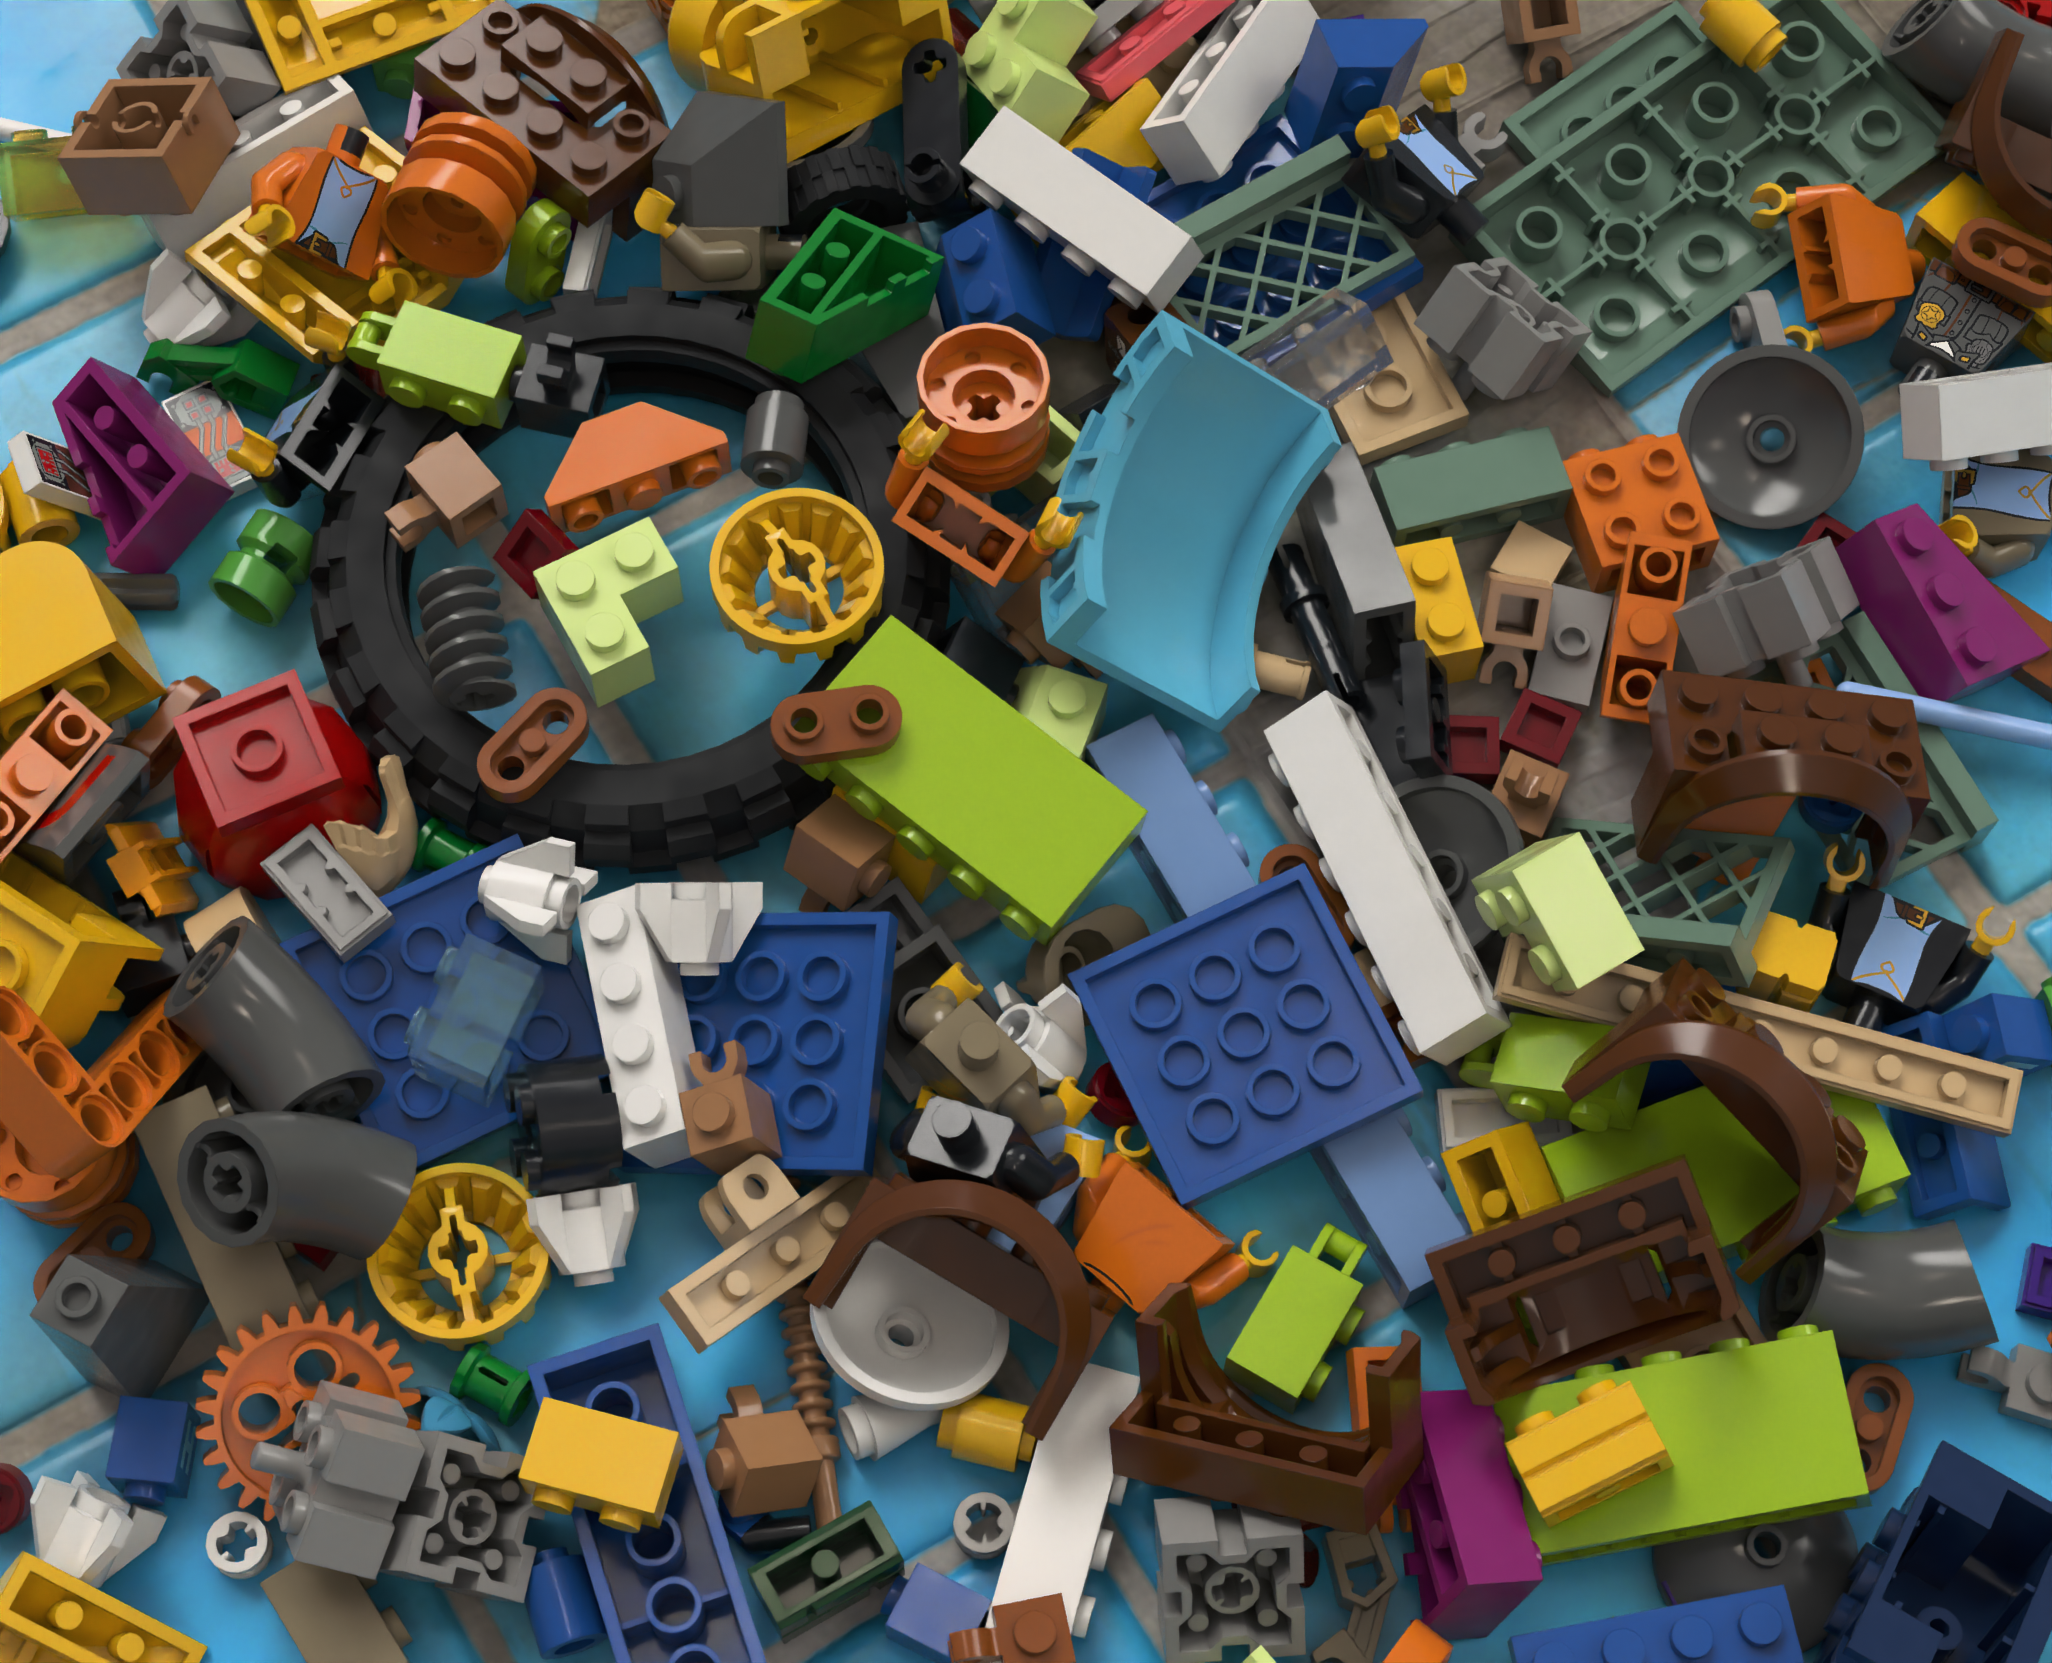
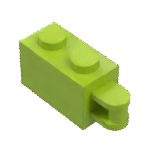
M407 300L404 301L397 318L375 311L363 312L353 337L345 350L347 356L355 363L379 371L385 394L390 395L398 403L411 408H420L424 405L447 412L452 418L466 425L478 426L483 423L502 429L513 404L509 400V384L512 372L517 364L525 365L527 359L522 335ZM379 339L386 341L384 346L377 345Z
M1511 1012L1509 1016V1021L1512 1025L1510 1028L1465 1054L1458 1073L1459 1077L1470 1085L1493 1089L1506 1112L1512 1116L1533 1123L1542 1122L1545 1118L1570 1121L1582 1129L1594 1132L1605 1131L1608 1127L1632 1130L1651 1062H1646L1633 1066L1619 1073L1576 1103H1573L1562 1088L1570 1068L1580 1055L1615 1026ZM1492 1057H1497L1495 1064L1490 1063Z
M1328 1222L1320 1232L1309 1253L1292 1245L1227 1355L1223 1369L1226 1376L1292 1415L1303 1397L1314 1403L1333 1370L1332 1366L1323 1362L1335 1340L1345 1346L1348 1345L1366 1312L1356 1306L1363 1284L1353 1279L1352 1276L1369 1245L1344 1233ZM1324 1252L1345 1263L1341 1272L1319 1260Z

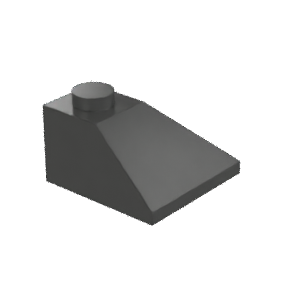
M708 90L696 92L652 159V188L675 202V206L667 221L674 224L683 222L686 226L789 225L785 101Z

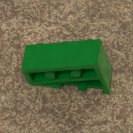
M834 207L760 298L745 358L768 368L777 375L788 377L802 384L928 315L945 257Z

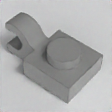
M2019 1343L2011 1349L2009 1359L2001 1352L1985 1346L1971 1349L1970 1354H1961L1956 1380L1974 1387L2002 1393L1998 1413L2052 1429V1353Z

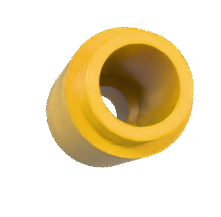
M1707 0L1699 11L1705 18L1699 30L1740 68L1746 65L1754 73H1757L1766 66L1788 40V37L1779 29L1782 23L1758 0Z
M978 1393L964 1403L943 1410L936 1447L952 1450L951 1457L1015 1473L1019 1460L1032 1462L1038 1440L1036 1437L1025 1432L1026 1425L1021 1423L1030 1406Z

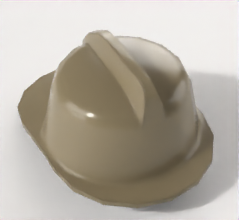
M1112 904L1097 908L1062 927L1046 947L1036 940L1031 945L1027 955L1025 976L1016 982L1017 990L1031 995L1037 1005L1040 1000L1061 984H1065L1074 992L1067 974L1150 936L1151 934L1144 919L1132 908ZM1083 1011L1084 1027H1086L1090 1023Z

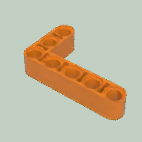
M0 986V1120L50 1175L59 1179H69L122 1144L202 1052L203 1049L163 1015L164 1004L172 987L150 1001L91 1067L85 1071L24 999L15 991L5 986Z

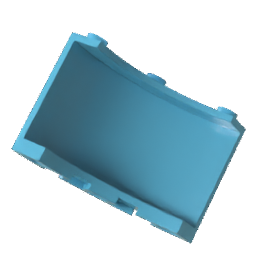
M1161 310L1140 334L1112 374L1122 381L1116 388L1102 414L1093 409L1091 410L1065 467L1056 497L1062 499L1057 511L1068 517H1075L1081 511L1084 517L1069 547L1065 549L1056 548L1053 553L1051 576L1041 580L1042 623L1047 643L1220 733L1238 714L1244 712L1252 700L1260 693L1254 662V630L1260 593L1268 575V567L1275 548L1290 517L1309 486L1321 470L1329 465L1342 445L1328 409L1164 310Z

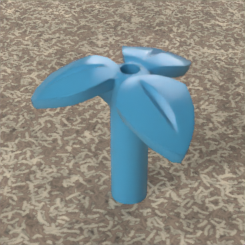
M430 1386L416 1387L420 1391V1401L427 1402L421 1416L420 1431H441L461 1438L468 1437L478 1443L487 1445L486 1451H501L499 1442L491 1427L479 1415L469 1412L461 1400L439 1388Z

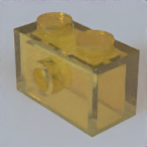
M74 126L71 127L72 135L75 132ZM29 129L12 132V142L0 143V190L5 217L15 222L88 214L57 159L71 136L48 138V131L45 129Z

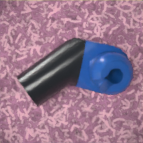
M721 1494L719 1496L718 1512L724 1530L748 1553L755 1555L777 1553L812 1533L809 1515L773 1518L767 1512L731 1517Z

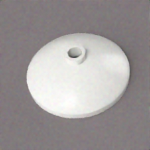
M875 1239L870 1244L833 1309L824 1304L819 1309L810 1303V1320L815 1340L825 1359L835 1372L857 1391L871 1399L895 1408L913 1411H935L954 1407L968 1401L980 1393L994 1378L1003 1362L1009 1343L1008 1316L878 1239ZM891 1339H897L901 1341L905 1346L898 1345L894 1343Z

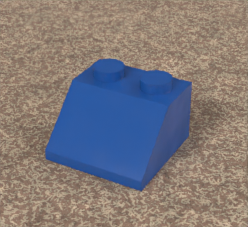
M1316 19L1284 109V113L1302 153L1337 134L1351 151L1350 158H1358L1363 153L1365 148H1362L1355 139L1356 126L1364 119L1365 114L1369 110L1390 105L1394 108L1395 112L1397 111L1429 27L1425 19Z
M991 208L940 236L936 253L945 257L935 294L945 333L959 326L987 322L1012 327L1031 338L1037 346L1056 336L1031 236L1014 222Z

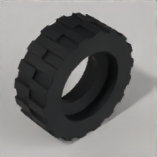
M848 145V147L844 148L835 147L827 149L826 152L817 155L813 154L805 158V161L798 165H793L787 170L789 225L778 226L780 234H805L808 241L833 210L830 207L845 201L850 202L835 208L879 228L904 224L908 219L907 212L910 209L896 163L892 160L889 153L878 151L877 147Z

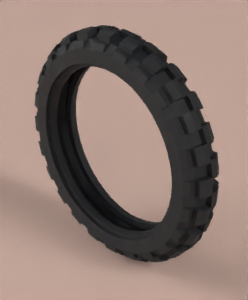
M629 287L627 296L595 298L593 289L549 298L550 308L522 316L520 311L518 312L517 309H514L483 323L522 335L527 356L531 343L547 346L546 341L549 332L574 337L577 353L605 358L610 384L609 395L665 393L686 396L719 404L744 415H747V411L754 404L755 398L763 392L780 390L798 396L803 401L804 411L809 416L805 457L815 465L829 483L835 495L856 507L872 524L882 546L885 574L880 612L877 617H870L866 622L864 636L855 644L845 640L834 646L833 656L824 661L817 673L798 694L826 690L890 615H893L934 648L937 647L936 642L940 634L946 629L950 608L951 559L891 521L898 510L887 502L885 485L901 449L898 443V436L908 422L902 414L893 411L883 398L882 388L853 360L846 359L802 384L788 377L777 375L768 368L745 358L756 316L754 315L753 305L707 293L706 297H702L701 301L676 297L675 291H662L660 287ZM389 395L384 397L386 402L332 489L323 498L325 511L322 523L313 535L309 571L312 582V607L310 611L317 649L330 688L350 728L368 748V752L376 766H379L380 759L386 755L395 754L400 757L406 785L413 802L432 817L444 818L465 831L467 838L487 846H491L517 833L524 847L549 837L576 842L575 866L590 870H594L595 867L628 868L630 874L675 871L677 870V863L712 856L714 862L758 848L760 847L759 840L787 826L789 829L795 830L799 822L831 797L833 788L836 786L835 783L827 777L824 781L816 780L798 764L786 761L775 751L770 739L771 717L746 733L719 746L689 756L661 762L630 765L595 764L568 760L534 796L525 801L504 803L489 796L479 778L477 758L482 747L496 731L481 723L469 712L444 707L435 700L432 691L434 678L431 677L429 668L414 641L410 621L409 587L411 568L417 545L405 553L390 535L389 529L392 526L385 519L384 512L399 502L414 498L404 466L412 462L420 449L429 443L441 442L457 431L475 454L478 455L500 436L520 425L516 403L513 402L502 429L483 423L478 426L466 425L452 418L447 412L424 405L420 408H411L398 403ZM801 717L795 719L792 722V727L799 721ZM510 767L503 772L501 777L506 780H515L523 774L524 770L520 767Z

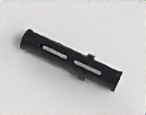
M1294 543L1282 545L1290 562V567L1288 568L1284 566L1279 552L1275 548L1268 570L1282 596L1279 604L1285 621L1294 624L1322 692L1326 690L1344 701L1340 692L1346 690L1354 710L1359 709L1366 702L1367 694L1359 682L1327 611L1330 600L1324 587L1315 584L1300 545Z

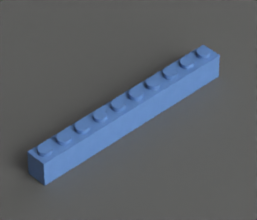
M1151 713L1086 745L1085 763L1148 811L1141 832L1129 845V848L1175 924L1256 886V883L1246 868L1250 863L1242 842L1234 832L1225 834L1215 817L1218 814V808L1210 789L1202 780L1194 782L1184 766L1187 762V757L1178 736L1172 729L1163 731L1154 714ZM1401 1107L1309 1152L1362 1242L1369 1245L1367 1248L1368 1252L1402 1309H1405L1438 1291L1424 1256L1427 1249L1471 1233L1472 1230L1466 1215L1463 1212L1455 1214L1444 1197L1443 1192L1446 1191V1184L1436 1163L1429 1156L1421 1158L1409 1139V1136L1412 1135V1127Z

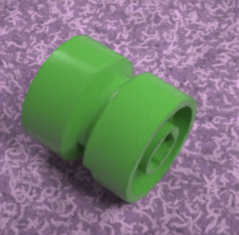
M257 509L236 540L240 551H229L208 584L218 599L241 616L263 626L276 627L297 596L293 585H304L310 577L313 535L296 522L277 512Z

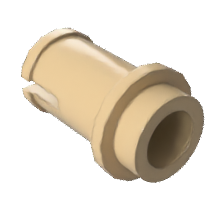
M1254 643V662L1259 688L1295 697L1296 700L1302 701L1310 676V661L1305 660L1304 662L1258 651V644Z

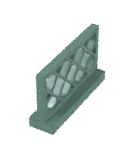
M1338 134L1173 223L1192 236L1204 255L1190 275L1206 278L1208 283L1203 302L1178 297L1175 294L1170 303L1190 327L1205 335L1203 331L1206 318L1241 325L1239 340L1225 348L1242 358L1414 263L1416 254L1395 225L1341 180L1351 167L1349 164L1351 151ZM1344 187L1357 205L1355 219L1319 211L1322 198ZM1314 203L1313 210L1305 208ZM1362 213L1365 215L1369 222L1361 220ZM1283 219L1309 224L1305 246L1269 239L1272 225ZM1321 226L1351 233L1347 254L1341 255L1311 248L1315 227ZM1264 230L1263 237L1255 236ZM1357 235L1383 240L1392 252V255L1380 262L1353 257ZM1234 246L1259 251L1254 274L1219 267L1222 253ZM1266 253L1300 260L1296 283L1261 276ZM1213 258L1212 265L1205 264L1206 261ZM1307 262L1343 270L1340 284L1329 290L1302 285ZM1349 271L1358 273L1348 279ZM1215 281L1251 288L1246 310L1241 311L1210 304ZM1257 290L1292 297L1290 311L1279 318L1252 313ZM1299 299L1307 301L1298 306ZM1190 314L1200 316L1198 324ZM1248 327L1257 329L1247 335Z
M1864 611L1843 620L1844 628L1840 632L1818 641L1820 649L1803 658L1808 668L1809 661L1829 653L1843 674L1841 683L1851 681L1918 696ZM1776 660L1766 664V667L1760 672L1745 678L1746 680L1786 684ZM1814 682L1810 686L1812 688L1836 690ZM1917 722L1931 798L1923 815L1935 818L1947 837L1933 845L1909 839L1903 852L1913 855L1898 861L1888 885L1957 850L1963 853L1982 843L1999 821L1940 728L1935 725ZM1864 812L1851 829L1843 832V834L1848 835L1847 842L1844 841L1841 834H1825L1816 831L1826 848L1833 843L1838 844L1834 861L1840 871L1851 869L1855 863L1856 858L1853 853L1857 838H1855L1854 832ZM1863 871L1856 881L1869 886L1872 875L1867 877ZM1855 880L1848 882L1851 887L1854 884Z
M1555 818L1545 840L1580 832L1585 842H1593L1595 845L1590 852L1598 866L1606 863L1613 875L1605 879L1614 895L1623 890L1630 903L1621 908L1645 950L1623 963L1664 973L1684 957L1695 970L1703 968L1708 971L1720 985L1750 987L1758 968L1751 952L1795 853V848L1790 838L1683 829L1657 864H1651L1640 859L1620 870L1613 858L1636 846L1633 824ZM1692 852L1709 853L1712 859L1680 876L1672 866V863ZM1753 857L1768 859L1764 869L1740 882L1731 870ZM1664 868L1671 881L1638 898L1631 885ZM1723 874L1731 887L1697 904L1690 891ZM1681 896L1690 908L1673 918L1649 916V913ZM1741 902L1746 908L1740 925L1711 923L1708 921ZM1499 931L1498 933L1500 934V936H1501V938H1502V940H1503V942H1504V944H1505L1506 937H1502V935H1501V933H1500V931Z

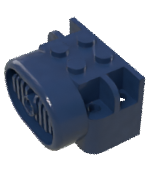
M1942 1440L1932 1457L1920 1486L1914 1488L1903 1502L1900 1510L1891 1507L1880 1524L1872 1544L1866 1542L1858 1553L1847 1575V1578L1853 1581L1848 1595L1843 1592L1829 1613L1823 1626V1630L1829 1634L1823 1640L1813 1663H2038L2052 1630V1502Z

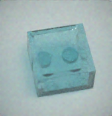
M467 933L460 949L451 945L446 949L433 978V982L439 984L436 992L437 996L431 1009L423 1006L417 1009L405 1034L404 1043L409 1045L407 1053L416 1076L488 1108L514 1055L513 1052L504 1048L507 1040L510 1038L520 1042L545 988L542 966Z

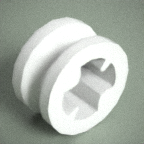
M234 1511L221 1516L213 1523L207 1533L205 1546L209 1559L222 1574L232 1579L245 1580L258 1575L267 1567L272 1558L274 1544L271 1533L258 1517L248 1512ZM245 1529V1533L251 1540L257 1537V1546L247 1548L244 1554L245 1560L235 1562V1558L228 1551L224 1554L222 1553L223 1545L234 1542L236 1530Z

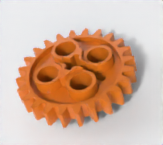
M296 1301L289 1304L288 1322L279 1324L275 1317L266 1309L262 1311L263 1332L256 1335L242 1324L237 1327L236 1333L242 1345L239 1351L224 1345L217 1347L216 1355L226 1366L225 1371L204 1370L202 1375V1381L216 1390L217 1393L216 1395H205L196 1398L195 1405L196 1410L213 1415L214 1419L198 1425L195 1434L198 1439L216 1440L217 1444L203 1454V1463L205 1466L225 1462L227 1467L218 1478L217 1486L222 1490L240 1482L243 1485L238 1499V1506L244 1509L257 1497L265 1500L264 1520L269 1522L276 1515L272 1507L273 1505L269 1504V1491L274 1474L252 1469L250 1459L252 1451L258 1442H264L276 1436L294 1423L297 1416L295 1405L301 1400L313 1401L320 1381L303 1379L298 1375L294 1367L296 1360L302 1353L311 1349H320L332 1356L335 1365L333 1371L326 1378L322 1379L324 1381L338 1384L348 1374L356 1373L359 1376V1381L351 1388L399 1400L402 1408L411 1406L421 1400L419 1389L399 1387L400 1383L414 1373L411 1362L391 1365L389 1362L400 1348L399 1342L396 1339H391L379 1346L373 1343L379 1330V1323L373 1319L358 1332L352 1328L354 1310L349 1306L342 1312L337 1322L328 1320L325 1301L318 1302L312 1319H303L300 1308ZM264 1393L277 1401L280 1409L272 1421L262 1425H255L242 1417L239 1411L240 1405L252 1394ZM406 1413L409 1419L406 1427L414 1430L421 1429L420 1418ZM292 1429L278 1446L294 1449L300 1447L302 1442L293 1439Z

